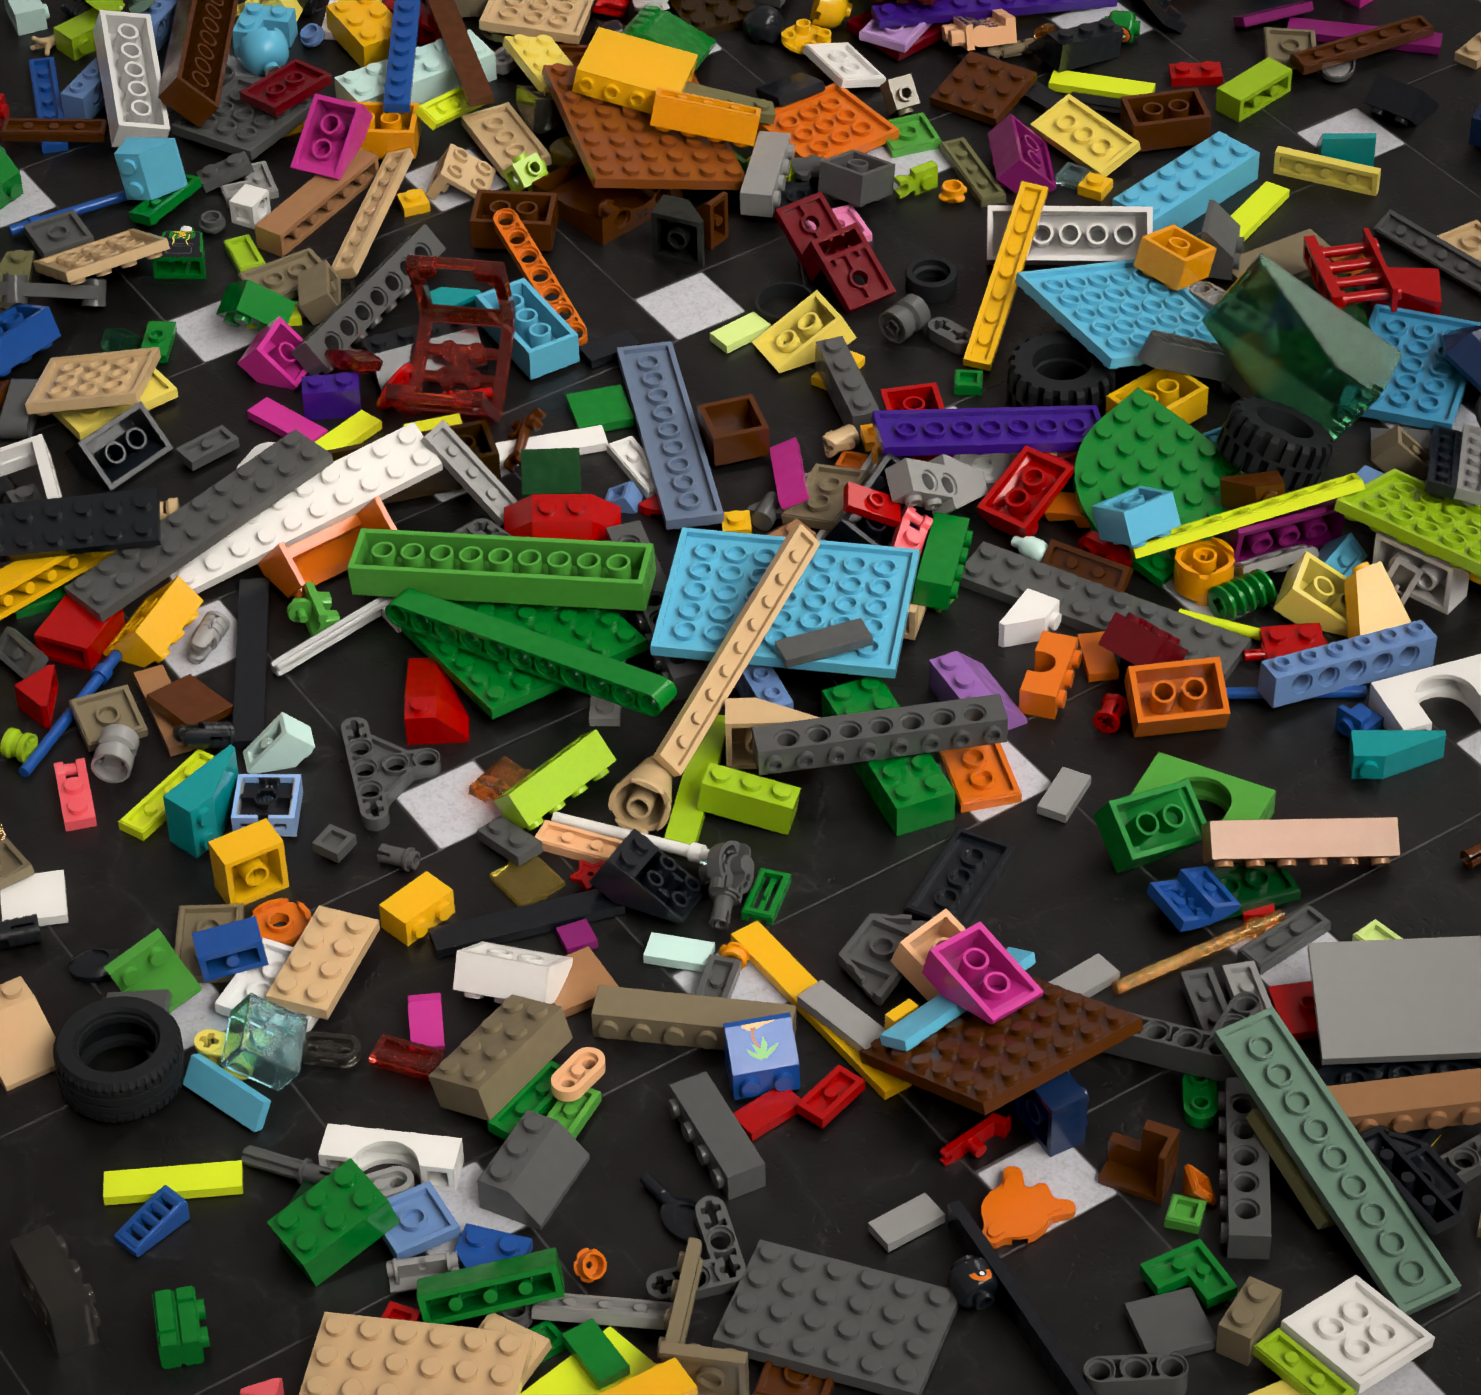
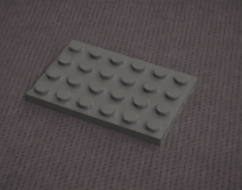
M760 1239L746 1267L745 1275L741 1278L712 1338V1347L721 1349L733 1348L738 1351L748 1352V1359L763 1363L770 1361L774 1366L782 1368L788 1366L790 1370L808 1375L810 1372L813 1373V1376L823 1379L829 1377L834 1382L882 1395H922L960 1304L949 1288Z

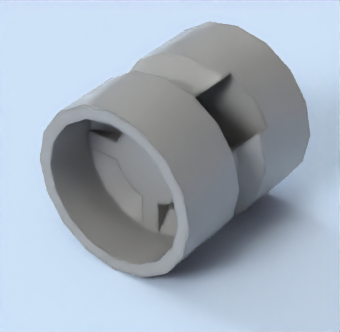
M111 724L102 729L91 762V770L95 776L109 783H119L129 778L140 744L137 733L130 727L122 724Z

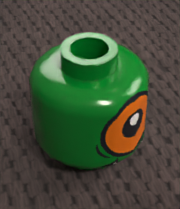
M1114 10L1110 12L1109 16H1105V18L1113 20L1115 24L1124 30L1121 44H1131L1134 41V36H1140L1141 21H1136L1135 13Z

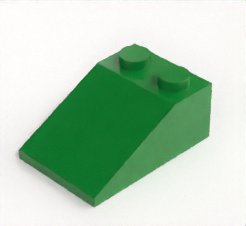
M1189 779L1108 801L1093 814L1117 873L1144 866L1202 843L1201 825L1207 823Z

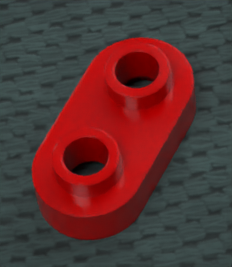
M1088 531L1078 541V547L1081 550L1129 567L1132 565L1131 554L1123 545H1114L1113 542L1101 540L1099 533L1096 531Z

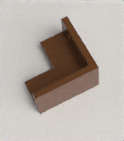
M1147 1119L1142 1128V1140L1113 1131L1108 1141L1107 1161L1098 1176V1183L1162 1205L1177 1176L1180 1130Z

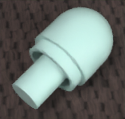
M1017 535L1011 540V546L1017 548L1020 555L1039 562L1043 561L1048 548L1047 543L1034 536L1021 538Z

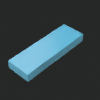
M202 1054L191 1055L183 1085L253 1132L261 1131L271 1100Z

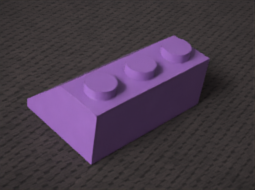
M958 651L929 660V688L940 702L1000 694L1008 717V730L1027 724L1025 715L982 663Z

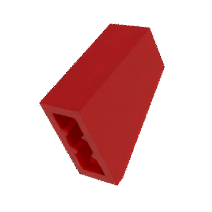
M1388 267L1395 283H1399L1401 286L1402 298L1398 300V308L1440 315L1442 300L1439 269ZM1378 284L1365 285V290L1380 289ZM1385 299L1370 301L1371 306H1375V304L1388 306Z

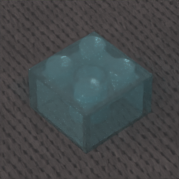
M250 993L230 1011L221 1066L276 1091H280L300 1072L308 1019Z

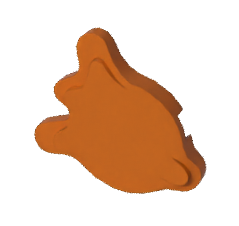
M1009 1166L1003 1171L1001 1185L990 1191L981 1205L982 1232L994 1249L1004 1245H1012V1240L1027 1239V1244L1045 1234L1052 1224L1073 1218L1076 1214V1205L1068 1199L1054 1198L1048 1185L1045 1183H1038L1034 1187L1025 1186L1022 1170L1015 1166Z

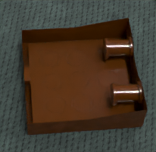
M580 157L532 182L533 192L557 193L559 217L602 245L650 220L651 211L663 194L683 198V189L594 188Z

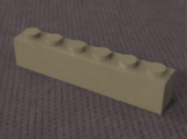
M598 985L591 1013L593 1037L673 1046L725 1050L724 1023L788 1012L791 1015L794 1037L796 1033V1005Z

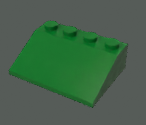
M645 6L621 32L697 54L695 70H697L716 45L715 39L672 13L660 10L658 6Z

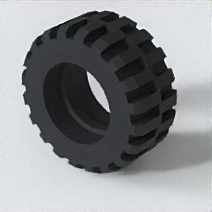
M1055 331V333L1051 334L1048 332L1040 333L1038 337L1033 335L1027 338L1025 343L1021 342L1008 359V404L1011 407L1097 405L1102 418L1106 412V396L1115 391L1116 369L1105 367L1082 343L1072 337L1071 333Z
M1252 396L1248 398L1243 397L1232 404L1217 437V447L1220 455H1223L1224 460L1231 463L1235 469L1245 474L1278 470L1285 483V489L1291 492L1320 482L1335 447L1330 432L1324 429L1323 425L1318 421L1312 420L1307 414H1303L1291 406H1285L1278 401L1273 402L1267 398L1261 397L1258 399Z

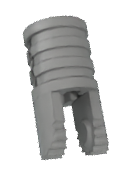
M218 611L206 613L192 635L191 650H189L188 654L190 662L196 665L206 660L212 650L216 649L230 627L229 620L225 615Z

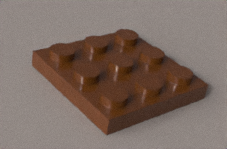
M970 51L929 97L930 105L996 126L1037 81V74L1034 71Z

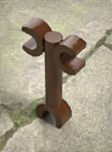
M539 407L534 409L528 417H524L523 421L517 420L511 425L514 431L509 433L507 437L510 440H517L513 452L506 458L503 464L510 473L515 471L518 464L521 466V450L526 449L531 430L537 431L544 425L540 420L544 419L547 414Z

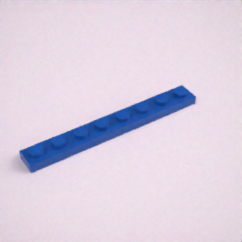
M395 0L383 112L410 113L421 0Z

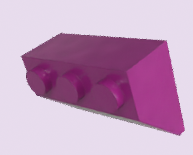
M1011 113L988 132L989 148L993 157L992 163L996 171L995 178L1000 186L1003 188L1008 187L1015 194H1018L1022 181L1048 187V192L1054 191L1057 188L1045 140Z

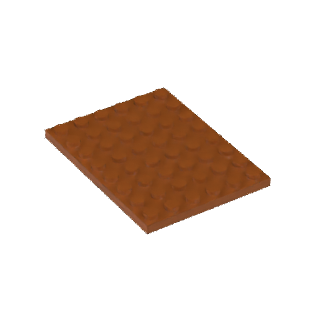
M560 63L543 65V78L594 188L741 190L745 173L729 141L712 142L707 137L700 135L687 137L682 135L680 131H659L655 129V126H650L652 114L572 92L578 66ZM694 74V77L690 83L699 84Z

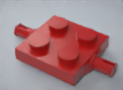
M1320 622L1260 627L1259 630L1261 648L1243 649V662L1264 661L1329 643L1323 636Z

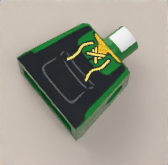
M183 226L179 231L164 232L161 237L167 238L170 249L162 251V256L152 259L154 279H206L205 249L202 232L194 231L190 226Z

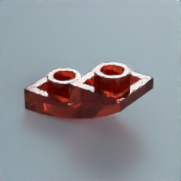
M327 349L325 355L334 365L342 370L352 368L359 373H368V371H380L383 360L378 356L362 349Z

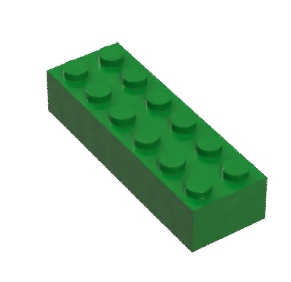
M869 676L822 690V717L900 707L880 677ZM930 753L851 763L896 836L955 819V791Z

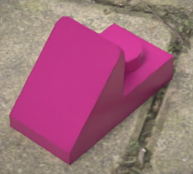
M441 993L408 995V1017L412 1053L445 1050Z

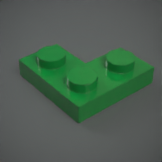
M1200 1238L1139 1264V1274L1155 1295L1172 1292L1189 1285L1206 1309L1237 1296L1238 1286Z

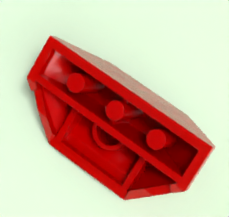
M532 494L504 507V530L511 536L603 541L606 540V527L621 524V507L593 494Z

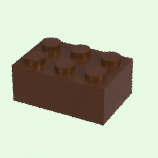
M1197 87L1123 96L1120 103V125L1124 132L1139 141L1141 149L1138 152L1143 153L1150 150L1172 149L1189 145L1196 146L1210 137L1211 115Z
M477 189L469 221L471 248L506 249L495 231L493 217L496 211L510 208L517 213L539 251H552L559 221L557 193ZM505 218L500 220L499 224L504 226L510 225L513 220ZM515 237L510 242L520 244L524 239L522 237Z

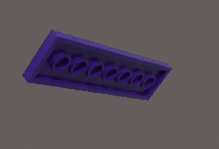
M1097 405L872 411L871 417L882 456L892 453L895 457L942 454L1020 453L1025 445L1040 452L1079 451L1086 434L1101 419Z

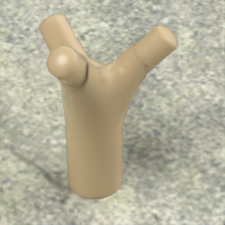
M54 34L45 38L32 36L31 40L37 44L30 46V49L33 51L45 48L44 55L49 56L50 49L56 45Z

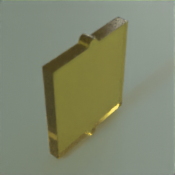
M538 856L521 866H517L509 861L508 865L490 874V880L519 907L533 904L540 900H547V896L566 886L565 881Z

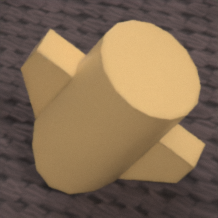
M847 424L834 431L831 430L822 436L825 456L831 458L842 451L855 448L860 442L856 428L851 424Z

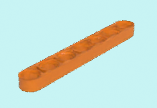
M510 208L496 211L493 217L495 231L523 277L544 299L546 295L551 293L559 296L554 301H546L558 314L564 312L571 315L565 321L575 332L582 334V337L579 338V346L588 343V333L585 324L517 213ZM505 218L513 220L510 225L504 226L499 224L500 220ZM515 237H522L524 239L520 244L510 242ZM525 256H534L536 258L531 263L522 261ZM540 274L548 277L542 282L533 280L535 276Z

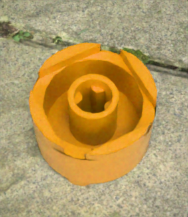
M1210 537V541L1197 540L1177 546L1174 560L1173 588L1185 598L1193 600L1196 605L1208 606L1207 596L1210 588L1234 578L1235 558L1233 548L1224 540L1216 537Z

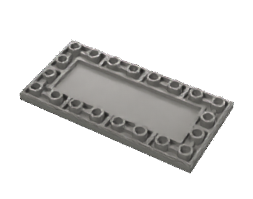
M1481 936L1308 943L1307 950L1321 1065L1481 1058Z

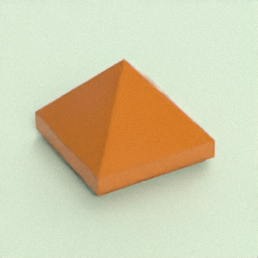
M1186 1164L1183 1173L1182 1195L1205 1200L1207 1205L1210 1206L1216 1205L1217 1199L1209 1177L1194 1166Z

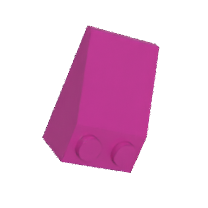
M315 93L290 168L340 181L364 142L373 115L363 104Z
M981 921L929 949L922 974L943 997L991 1025L1043 996L1044 993Z

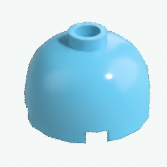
M266 27L258 28L249 32L240 40L242 45L240 48L238 46L236 48L238 57L243 67L253 75L265 76V71L269 67H282L287 63L290 51L285 35L279 28L274 27L275 31H268Z

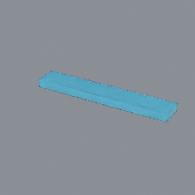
M1013 947L1006 949L1024 970H1027L1036 963L1034 952ZM939 994L881 1033V1044L885 1047L907 1052L967 1010Z

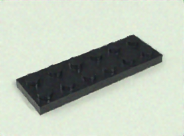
M157 487L0 504V562L161 545L160 498Z

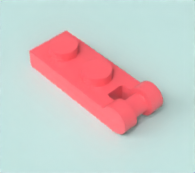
M905 506L901 511V523L895 528L890 546L920 549L921 556L928 530L933 523V518L926 514L922 516L916 513L914 507ZM912 523L913 525H915L916 529L911 527L909 524Z
M85 758L75 759L76 762L63 764V761L54 763L66 832L97 826ZM78 775V777H71L66 779L67 776Z

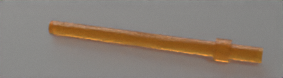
M1279 909L1263 917L1254 916L1245 920L1243 925L1112 982V988L1118 995L1247 937L1251 939L1263 934L1266 929L1283 921L1285 915Z

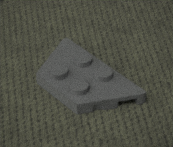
M870 913L839 952L838 964L876 1005L881 1006L904 977L890 962L899 943L928 921L912 920V915L906 914L890 916L887 914Z

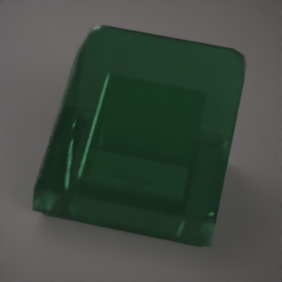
M107 328L104 330L100 347L107 352L132 350L142 343L143 338L125 328Z

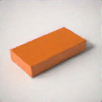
M1105 631L1077 634L1078 648L1082 651V661L1088 682L1119 679V669L1114 653L1098 644Z

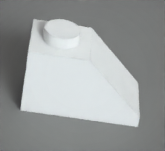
M1027 588L999 622L998 646L1004 648L1037 642L1042 631L1052 632V630H1057L1062 619V614L1059 613L1060 600Z

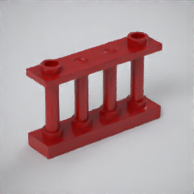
M1363 228V240L1361 243L1325 248L1323 245H1319L1315 235L1304 236L1303 261L1331 321L1342 319L1343 308L1347 304L1385 299L1391 312H1397L1398 300L1402 298L1401 286L1399 283H1395L1379 250L1378 240L1373 238L1369 228ZM1363 254L1365 257L1332 263L1330 260H1326V258ZM1371 269L1372 271L1370 274L1341 278L1333 275L1334 273ZM1372 284H1378L1380 287V289H1372L1350 293H1345V291L1340 290L1343 288L1365 286Z

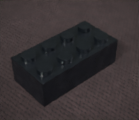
M887 453L871 470L862 486L890 495L885 469L900 460L892 453ZM901 504V511L905 507V504ZM914 506L915 512L918 513L921 507ZM843 511L824 539L826 541L890 546L895 527Z

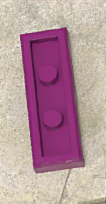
M1298 1L1233 17L1234 26L1249 27L1312 12L1314 10L1313 2Z

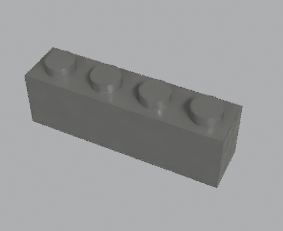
M843 336L817 341L815 368L823 380V384L844 426L847 424L853 425L861 440L860 425L872 424V411H880Z
M705 1071L669 1084L670 1099L666 1101L668 1112L672 1119H678L685 1140L687 1142L692 1141L700 1164L702 1166L707 1165L715 1188H721L727 1199L731 1200L765 1187V1162L708 1073Z

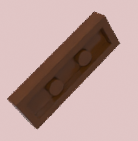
M1053 539L1050 540L1042 563L1124 593L1134 570L1129 566Z

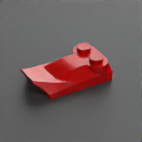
M1025 445L978 504V514L990 526L1013 537L1016 535L1021 538L1033 536L1039 529L1038 521L1073 475L1075 464L1048 452H1040Z

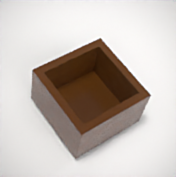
M753 394L697 405L698 430L714 466L727 465L733 462L770 455L769 426Z

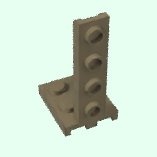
M689 1237L686 1251H680L677 1271L681 1272L680 1278L673 1279L671 1300L674 1303L673 1308L667 1307L665 1312L664 1329H667L666 1337L660 1336L657 1358H661V1363H664L676 1357L696 1384L698 1395H750L748 1352L738 1351L733 1348L706 1347L695 1343L685 1344L703 1268V1260L700 1257L702 1242L698 1238Z

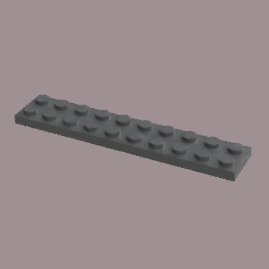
M296 429L160 521L161 545L116 551L64 587L66 594L98 620L104 622L334 463L332 454Z
M984 541L967 560L966 565H964L962 581L959 586L1010 605H1014L1027 588L1060 600L1059 613L1062 614L1061 623L1086 633L1105 631L1115 612L1123 616H1127L1128 612H1131L1156 625L1161 630L1181 639L1179 646L1188 650L1183 660L1220 656L1225 681L1243 659V649L1251 648V638L1128 593L1112 590L1100 583H1094L1073 573Z

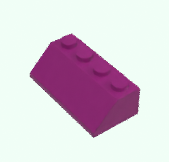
M1332 499L1220 533L1218 538L1224 540L1233 548L1236 563L1299 544L1311 545L1316 548L1323 547L1327 542L1341 536L1345 517L1344 514L1334 510L1337 499Z

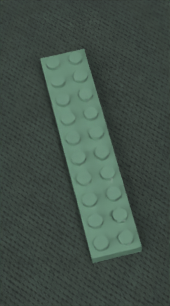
M1272 1006L1215 1031L1213 1040L1384 1297L1409 1316L1458 1293L1462 1285L1274 1007Z

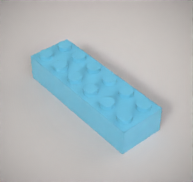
M1218 131L1114 197L1112 206L1153 207V232L1172 224L1183 228L1206 213L1209 200H1215L1220 204L1257 180L1260 152Z

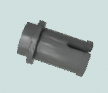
M382 843L378 849L380 852L390 854V856L377 854L378 863L402 867L405 872L416 870L419 865L420 853L415 851L414 847L405 849Z

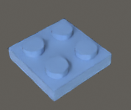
M430 1181L387 1198L400 1223L383 1235L382 1239L397 1260L413 1257L461 1236L460 1226Z

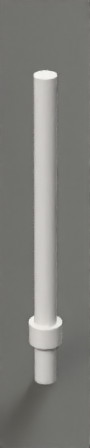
M554 812L551 819L553 822L624 840L632 831L560 812ZM641 833L648 837L662 851L685 856L689 861L700 864L704 861L707 862L710 849H707L706 845L695 842L690 845Z

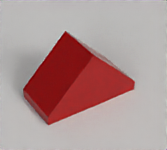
M55 664L45 666L14 685L18 708L45 729H51L59 688Z

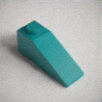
M1351 730L1349 743L1351 779H1384L1443 758L1446 730Z

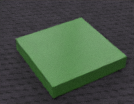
M923 112L888 120L899 129V138L894 141L888 139L884 145L892 158L934 150L940 147L942 140Z

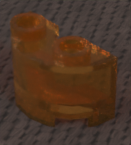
M503 756L470 785L469 794L485 803L489 799L495 800L533 770L524 769L515 762H512L508 757Z

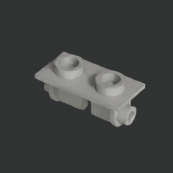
M446 1250V1253L399 1260L393 1258L392 1261H387L386 1267L390 1293L417 1290V1281L420 1278L459 1270L457 1251L449 1252V1250Z

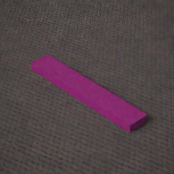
M1289 17L1287 28L1315 30L1316 42L1328 43L1380 27ZM1434 32L1433 36L1387 50L1440 55L1443 33Z

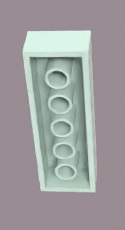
M467 30L488 82L496 80L495 53L471 30ZM441 39L416 48L411 103H420L422 105L460 86ZM388 59L370 63L360 69L348 71L343 75L334 77L336 98L350 102H383Z

